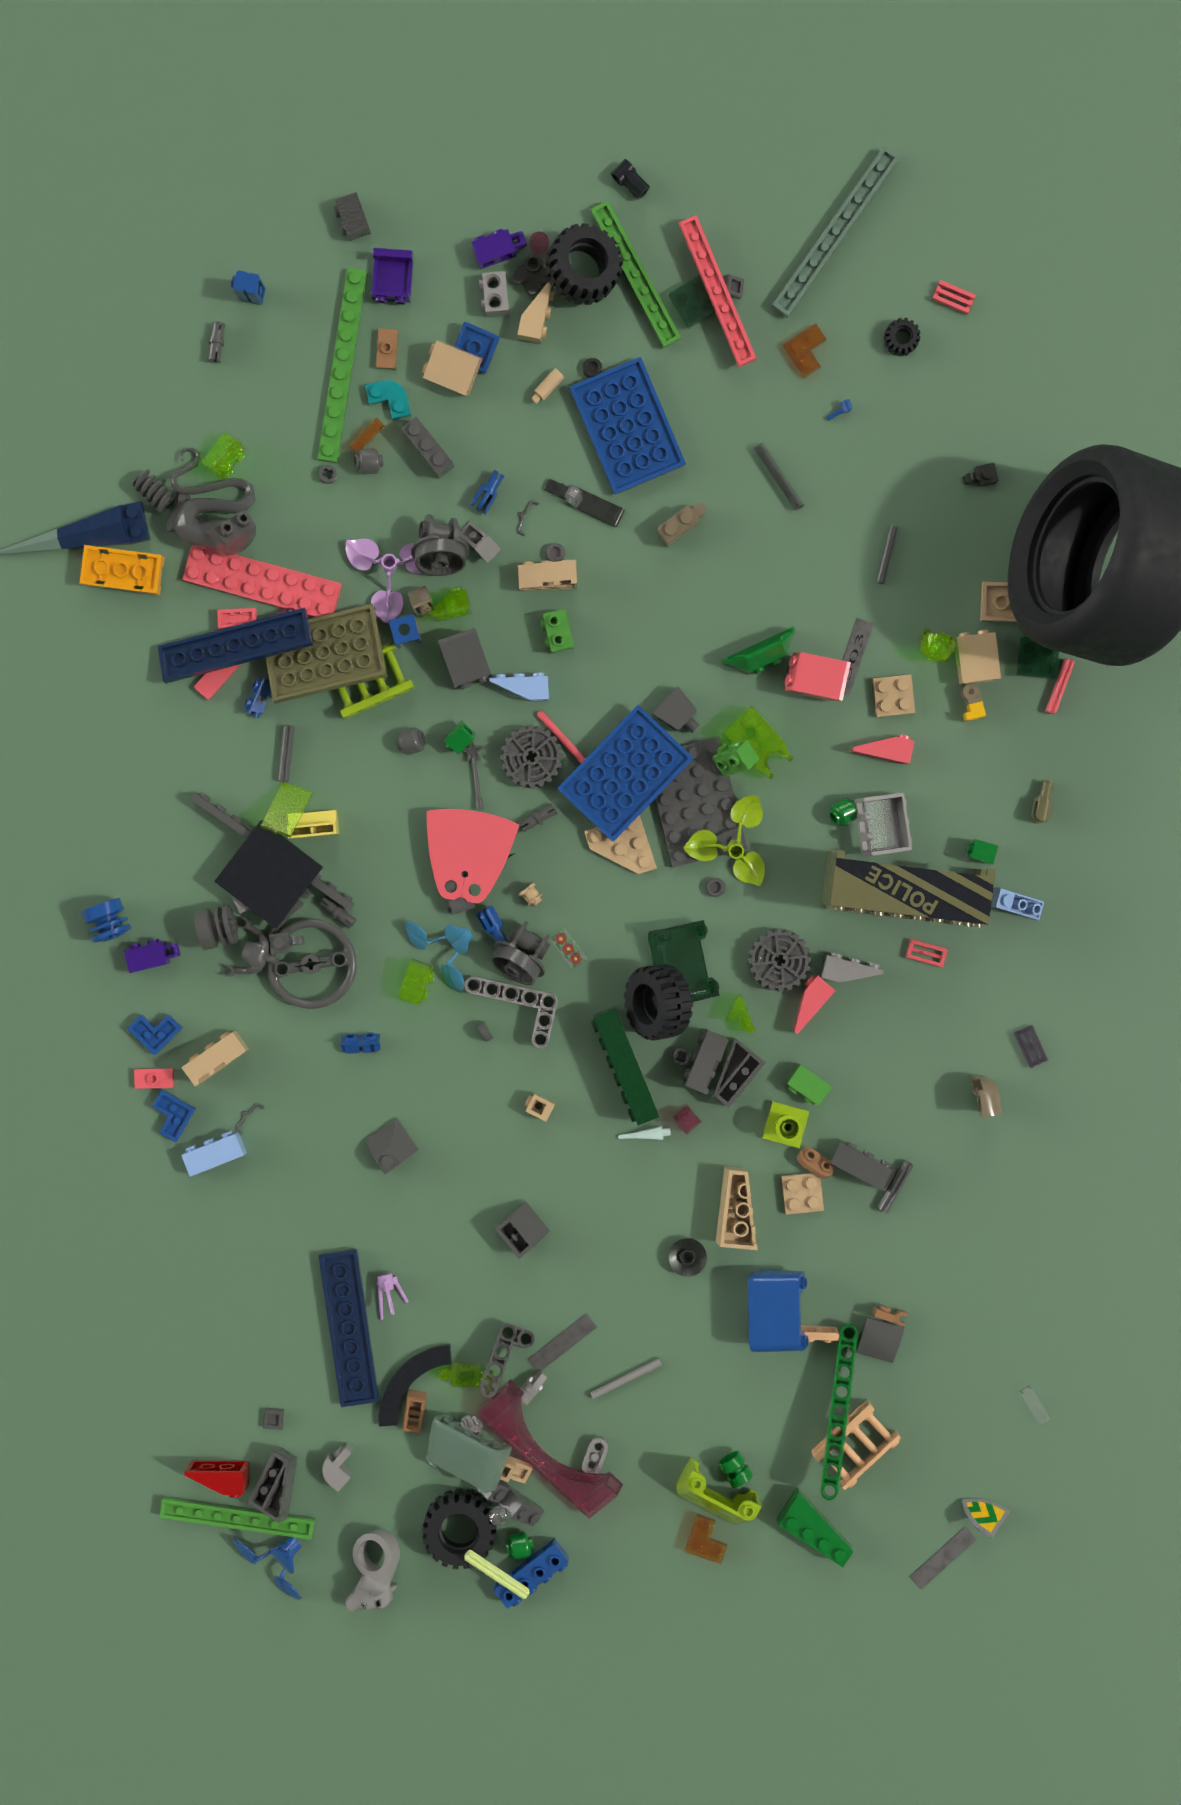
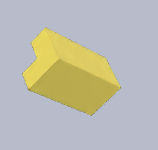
M337 810L287 815L289 825L287 826L288 839L339 834Z

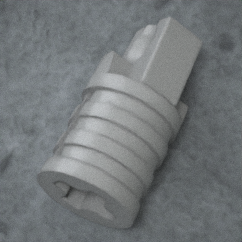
M540 1370L534 1377L530 1376L523 1386L515 1392V1395L524 1404L528 1405L533 1397L543 1388L542 1384L547 1379L546 1374Z

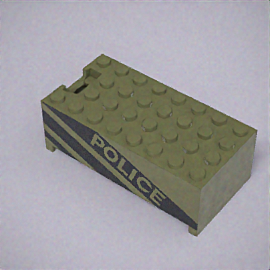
M828 851L821 904L826 905V909L983 928V924L989 925L996 869L987 868L986 876L984 869H972V874L844 859L845 851Z

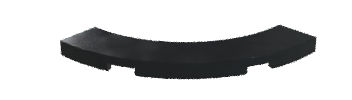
M451 1344L426 1349L410 1358L397 1370L388 1383L382 1397L379 1409V1427L398 1425L399 1408L403 1396L418 1377L436 1367L452 1364Z

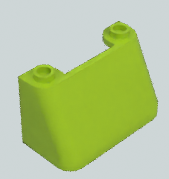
M692 1457L689 1458L676 1484V1491L680 1497L734 1525H740L756 1518L762 1508L758 1492L749 1488L745 1494L736 1492L733 1500L706 1487V1479L698 1470L699 1461Z

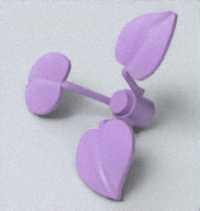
M370 539L346 540L347 557L356 569L367 571L371 568L372 563H381L382 570L387 573V592L382 590L376 592L371 599V604L375 607L376 615L384 623H389V620L396 619L403 609V597L399 592H390L391 573L395 572L397 564H405L407 571L410 573H423L416 568L415 559L411 555V547L414 543L407 544L400 550L399 555L403 561H400L398 558L396 559L393 554H386L382 558L375 560L379 556V548L374 541Z

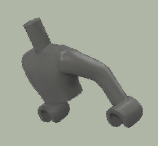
M241 917L240 919H244L246 924L245 926L238 925V927L250 931L259 942L248 941L244 946L241 959L251 966L235 967L233 965H226V967L231 969L230 974L223 973L224 976L232 977L235 974H254L260 972L266 962L274 965L279 963L278 957L269 955L270 942L263 932L253 926L249 918Z

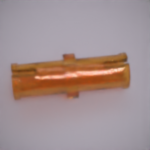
M376 417L365 430H361L362 433L349 445L358 453V450L363 449L369 442L374 440L373 438L385 425Z

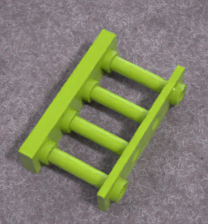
M385 644L382 646V649L397 679V686L389 688L383 678L375 679L380 690H378L379 694L372 696L369 694L365 683H359L357 687L362 698L356 704L351 702L345 687L338 688L344 703V709L340 710L344 719L415 689L413 681H407V678H404L393 653L399 650L395 644Z

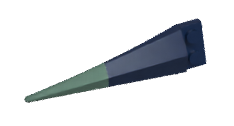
M139 501L116 506L1 549L0 555L84 548V545L96 547L133 545L149 541L151 539L143 502Z

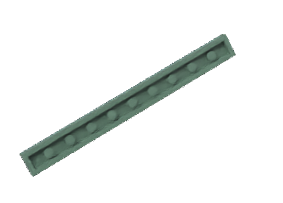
M883 146L772 304V308L788 318L895 166L900 156Z

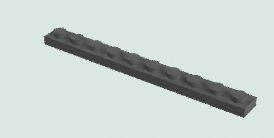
M202 792L200 794L194 793L190 798L246 839L254 830L251 826L245 827L242 825V820L234 814L230 816L225 813L227 809L217 803L216 806L210 802L211 798ZM318 874L311 884L347 910H351L355 905L352 902L353 898L345 892L341 894L336 891L337 886L329 881L325 883L320 879L322 876Z

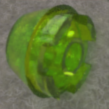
M925 628L919 638V653L926 656V659L929 661L946 662L956 650L957 640H952V636L940 631L930 633L931 630Z

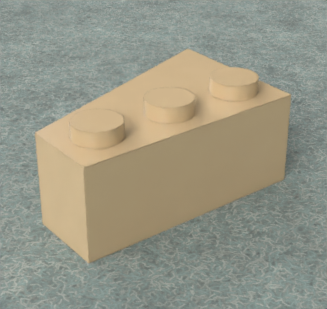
M230 1031L225 1032L220 1036L221 1040L216 1044L214 1042L210 1043L204 1048L205 1051L202 1054L196 1053L188 1059L189 1063L181 1067L194 1086L203 1083L249 1050L237 1031L232 1033Z

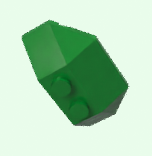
M791 627L724 658L722 663L748 674L753 672L754 675L764 671V667L769 664L772 667L783 662L782 658L786 656L795 629Z

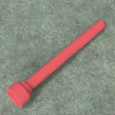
M538 711V718L581 764L586 758L543 711Z

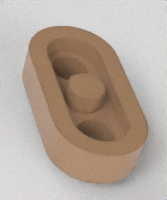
M806 1147L798 1153L797 1159L799 1164L817 1177L826 1179L833 1174L834 1166L830 1163L831 1161L814 1149Z

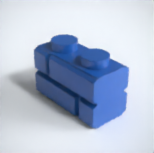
M238 270L236 276L233 275L231 287L234 288L241 301L249 303L251 301L254 304L261 305L266 288L260 276Z

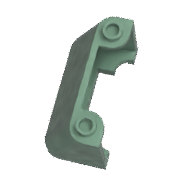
M449 1413L435 1416L431 1425L426 1457L429 1464L436 1468L440 1467L476 1486L477 1490L481 1493L487 1494L488 1492L495 1491L512 1446L506 1443L499 1446L495 1444L494 1440L488 1441L459 1426L460 1422L455 1421L456 1417Z

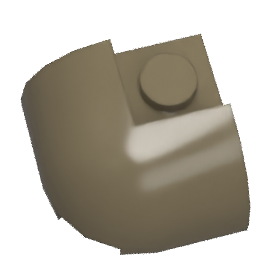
M971 1075L973 1094L977 1096L979 1115L981 1117H989L1002 1114L1000 1092L995 1082L983 1075Z

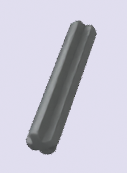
M291 725L283 726L278 781L280 782L289 781L294 726Z
M903 1161L878 1206L881 1212L888 1213L911 1172L913 1164L909 1161Z

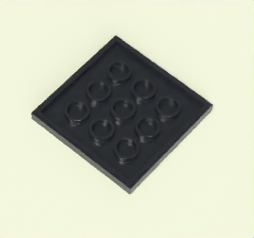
M261 820L214 882L277 929L324 867Z

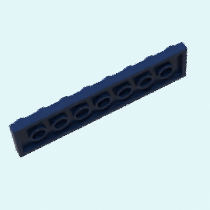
M301 608L159 645L158 653L162 679L166 684L313 646L307 610Z
M358 1249L319 1254L341 1407L379 1402Z

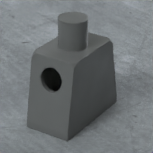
M678 686L652 714L676 731L685 726L693 733L700 725L692 718L697 712L696 708Z

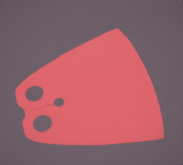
M437 809L427 811L429 854L435 883L440 895L445 899L455 900L462 897L467 902H482L492 890L506 863L519 824L496 815L471 810ZM463 871L468 872V876L466 878L462 877L461 875ZM449 880H453L457 884V889L453 893L447 892L445 889V884ZM472 884L480 886L481 892L478 896H472L469 893V887Z

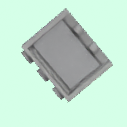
M904 793L854 799L862 857L912 850V838L909 831L910 822L907 817V801Z

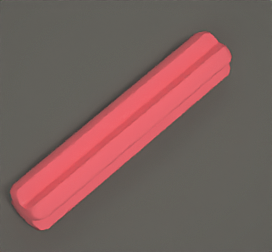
M1064 659L1046 707V712L1050 714H1056L1075 664L1071 659Z

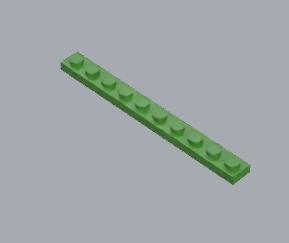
M347 268L319 447V461L338 463L367 270Z

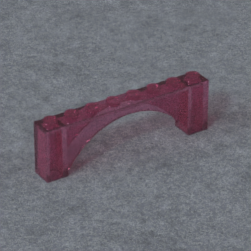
M510 1379L497 1391L495 1396L483 1403L477 1415L590 1519L618 1496L623 1484L611 1472L596 1474L579 1471L556 1461L544 1452L532 1438L523 1418L521 1397L524 1391Z

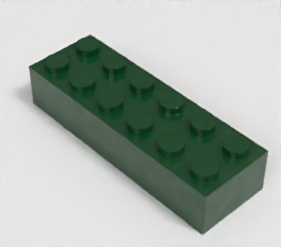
M615 1006L594 1014V1020H591L595 1033L599 1032L601 1038H598L602 1050H607L608 1052L606 1060L610 1069L613 1067L616 1073L613 1074L617 1086H622L621 1096L624 1104H629L630 1106L628 1113L632 1123L636 1121L637 1126L658 1118V1111Z

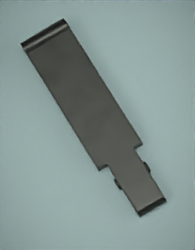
M550 478L544 488L546 491L555 494V496L564 498L565 504L614 527L618 526L625 511L624 508L574 485H571L569 488L565 484Z

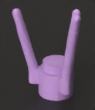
M392 1273L377 1277L380 1320H383L382 1290L386 1292L391 1315L395 1314L390 1290L394 1289V1284L404 1302H409L398 1283L397 1276L393 1277Z

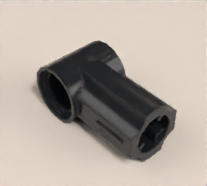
M624 159L611 172L612 178L620 186L624 185L638 200L650 189V186L636 173L635 167L627 159Z

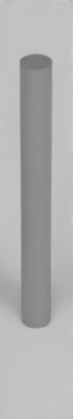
M658 1358L590 1392L591 1396L595 1399L662 1366V1363Z

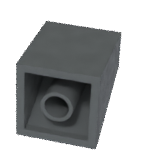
M475 628L438 640L455 688L464 690L471 687V683L478 682V684L489 681L488 677L492 675Z

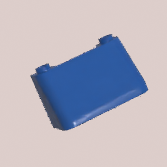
M759 1269L749 1276L748 1311L749 1347L751 1352L803 1351L806 1349L809 1339L805 1332L801 1331L800 1294L807 1288L805 1271Z

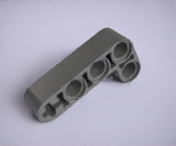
M504 1324L500 1328L479 1388L482 1397L489 1399L496 1395L512 1346L523 1349L531 1347L535 1341L534 1334L531 1331L512 1324ZM504 1328L512 1330L513 1336L511 1338H505L502 1335ZM523 1334L530 1336V1344H522L520 1338ZM500 1346L506 1349L504 1357H499L496 1354V1349ZM492 1365H497L500 1368L498 1376L490 1374L489 1369ZM486 1376L492 1380H497V1384L492 1382L491 1389L494 1391L488 1395L485 1394L486 1391L483 1389L484 1386L487 1387L490 1381L486 1380Z

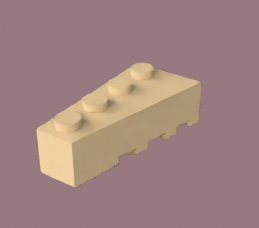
M724 1166L716 1243L720 1247L758 1250L750 1198L748 1171L744 1168Z

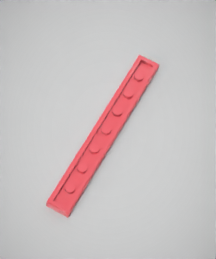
M697 215L679 222V227L738 368L756 361L757 358Z

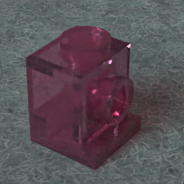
M688 1105L673 1117L686 1134L701 1123L700 1118Z

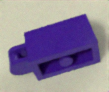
M498 229L492 235L486 237L485 235L478 236L471 242L480 270L515 258L516 251L527 246L522 231L510 234L508 229ZM517 239L518 243L513 245L512 241Z
M159 938L147 941L148 945L141 946L140 943L130 945L129 950L124 951L129 973L170 964V958L181 956L178 943L166 945V942H160ZM171 947L172 955L168 954L167 948Z

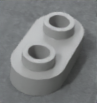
M603 1437L591 1439L583 1458L582 1469L589 1476H594L600 1472L607 1454L608 1443ZM597 1443L602 1445L600 1449L595 1448ZM593 1461L595 1465L591 1467L588 1463Z

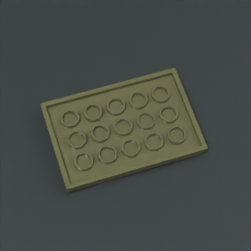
M373 604L309 619L313 646L266 658L272 699L275 704L388 677Z

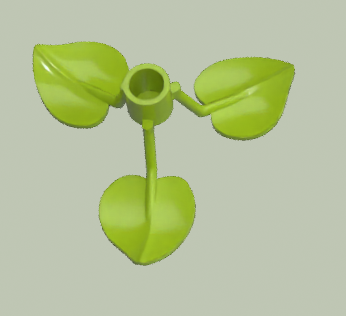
M751 795L738 800L732 806L730 812L732 821L739 823L737 840L730 841L725 847L721 844H716L717 837L713 832L700 830L691 836L684 845V850L689 856L700 861L715 859L718 855L717 848L728 851L731 858L737 859L733 865L735 877L742 882L761 886L765 875L764 861L754 851H750L744 856V848L741 844L742 825L746 828H754L760 824L763 818V809L759 797Z

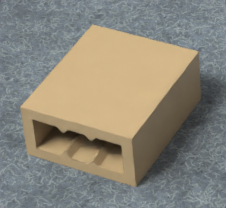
M436 340V343H432L429 354H431L429 362L426 361L422 370V373H424L423 378L469 396L483 358Z
M989 630L978 631L977 635H970V632L960 633L959 637L954 639L959 685L1001 679L996 632L990 633Z

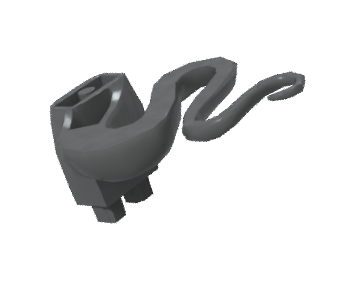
M184 448L181 451V460L184 461L182 456L185 452L194 453L195 460L191 464L174 471L170 476L171 487L177 493L195 495L227 487H238L244 491V497L241 500L235 501L218 498H194L186 501L175 516V531L184 542L198 548L215 550L223 556L235 555L245 550L256 536V525L246 512L256 501L254 486L242 478H226L195 487H180L177 484V478L196 468L201 460L200 453L196 449ZM200 512L238 513L231 518L208 522L195 520L196 515Z

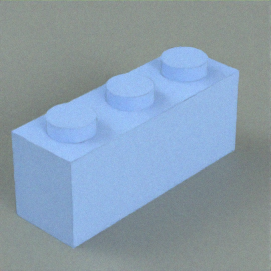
M232 1131L222 1134L221 1139L215 1141L214 1138L204 1141V1145L197 1148V1145L186 1148V1152L181 1156L189 1176L191 1177L244 1156L247 1152L238 1132L233 1134Z

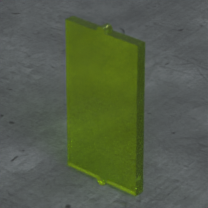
M282 782L261 824V828L273 831L274 834L279 833L291 838L313 792L300 788L299 785L294 786Z

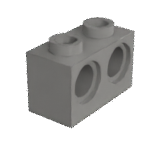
M506 272L482 273L483 280H479L480 292H484V299H481L482 311H486V317L508 316L509 303ZM495 281L498 283V286L490 288L488 284ZM492 301H498L500 305L496 308H493L490 306V303Z

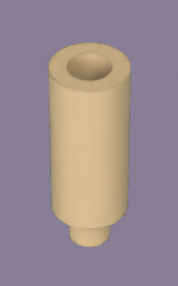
M554 368L534 390L535 395L531 400L535 404L540 400L544 401L565 379L563 374Z

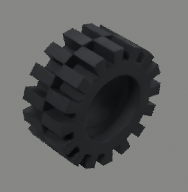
M901 317L897 321L893 320L885 331V347L888 346V351H893L895 356L897 354L899 356L909 355L910 352L915 350L921 336L919 335L921 332L918 330L919 326L917 324L914 325L912 319L908 321V318L905 317L902 320ZM899 330L906 331L909 334V341L905 344L898 343L895 339V333Z

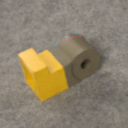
M974 683L965 685L960 692V696L965 701L967 713L963 714L964 722L985 717L986 712L979 687Z

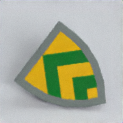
M978 1498L962 1500L964 1511L969 1520L977 1529L990 1538H993L1010 1513V1510L990 1500Z

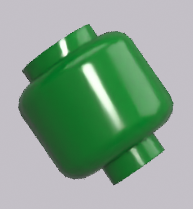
M842 798L830 807L829 816L835 825L846 826L857 819V810L853 800Z
M524 1531L509 1535L508 1540L505 1541L508 1557L511 1556L514 1560L529 1557L531 1549L534 1548L532 1536L528 1537Z

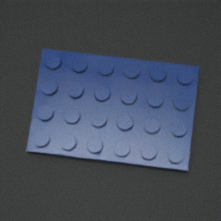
M641 357L570 386L572 396L614 495L686 465Z
M637 705L557 789L614 842L694 758L648 713Z

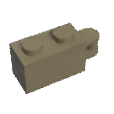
M699 503L690 508L688 505L660 525L656 532L665 545L669 547L698 526L699 519L705 515L706 506Z

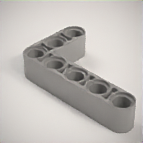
M471 976L465 981V990L470 994L538 1008L532 1043L537 1048H544L548 1045L558 1003L554 993L479 976ZM470 980H476L479 983L477 990L469 988L468 983ZM489 984L497 986L498 991L496 994L488 992L487 987ZM508 988L516 990L517 995L515 998L507 997L506 990ZM528 992L534 993L535 1001L527 1002L525 994ZM547 996H551L554 999V1004L550 1007L546 1006L543 1002ZM542 1015H547L550 1018L548 1025L540 1023L539 1018ZM543 1034L546 1037V1042L543 1044L537 1043L535 1040L536 1035Z

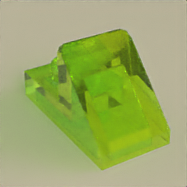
M739 994L735 997L726 1021L741 1016V1020L738 1021L742 1031L746 1030L750 1034L755 1032V1028L742 995Z

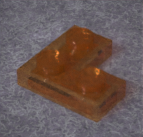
M817 324L812 325L783 345L803 378H806L821 367L811 352L827 340Z
M696 1514L684 1550L686 1553L721 1564L727 1544L710 1538L715 1525V1519Z

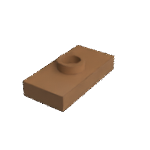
M378 328L377 369L396 370L398 330Z

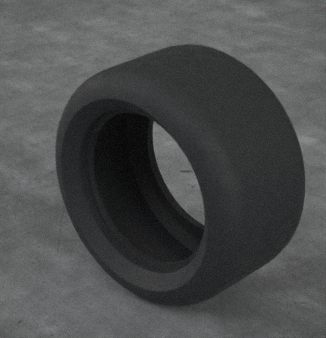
M1100 444L1071 454L1046 476L1033 494L1021 517L1014 536L1008 566L1010 606L1018 625L1026 636L1045 648L1107 666H1126L1140 662L1156 654L1174 639L1181 631L1180 467L1121 446ZM1117 534V539L1113 549L1112 556L1102 578L1100 579L1101 570L1105 557L1107 555V552L1114 537Z

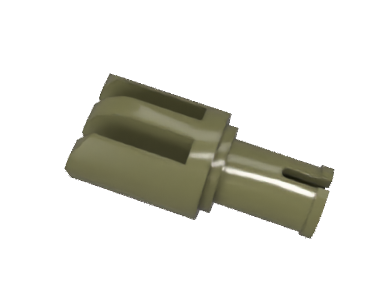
M1042 780L1039 796L1034 798L1031 820L1036 824L1047 822L1050 819L1054 803L1051 799L1054 782Z

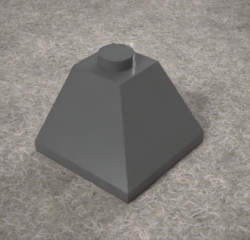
M397 1118L365 1140L374 1160L384 1174H387L418 1150V1147Z

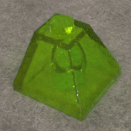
M462 587L451 589V592L447 593L432 611L431 616L434 622L472 614L467 590L462 589Z

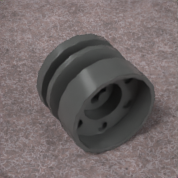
M229 904L223 905L222 909L220 906L215 907L214 916L210 909L195 911V928L203 950L217 948L218 938L223 946L228 945L229 942L231 944L238 943L237 921Z

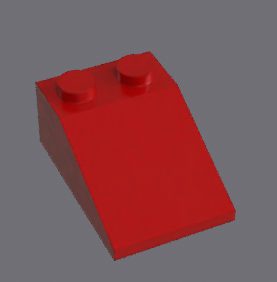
M192 1460L185 1470L184 1476L222 1495L238 1498L244 1494L249 1485V1461Z

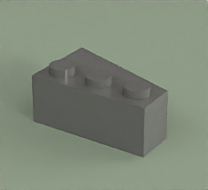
M735 1038L714 1096L730 1108L766 1062Z
M283 1448L273 1451L247 1502L278 1523L288 1519L298 1457Z

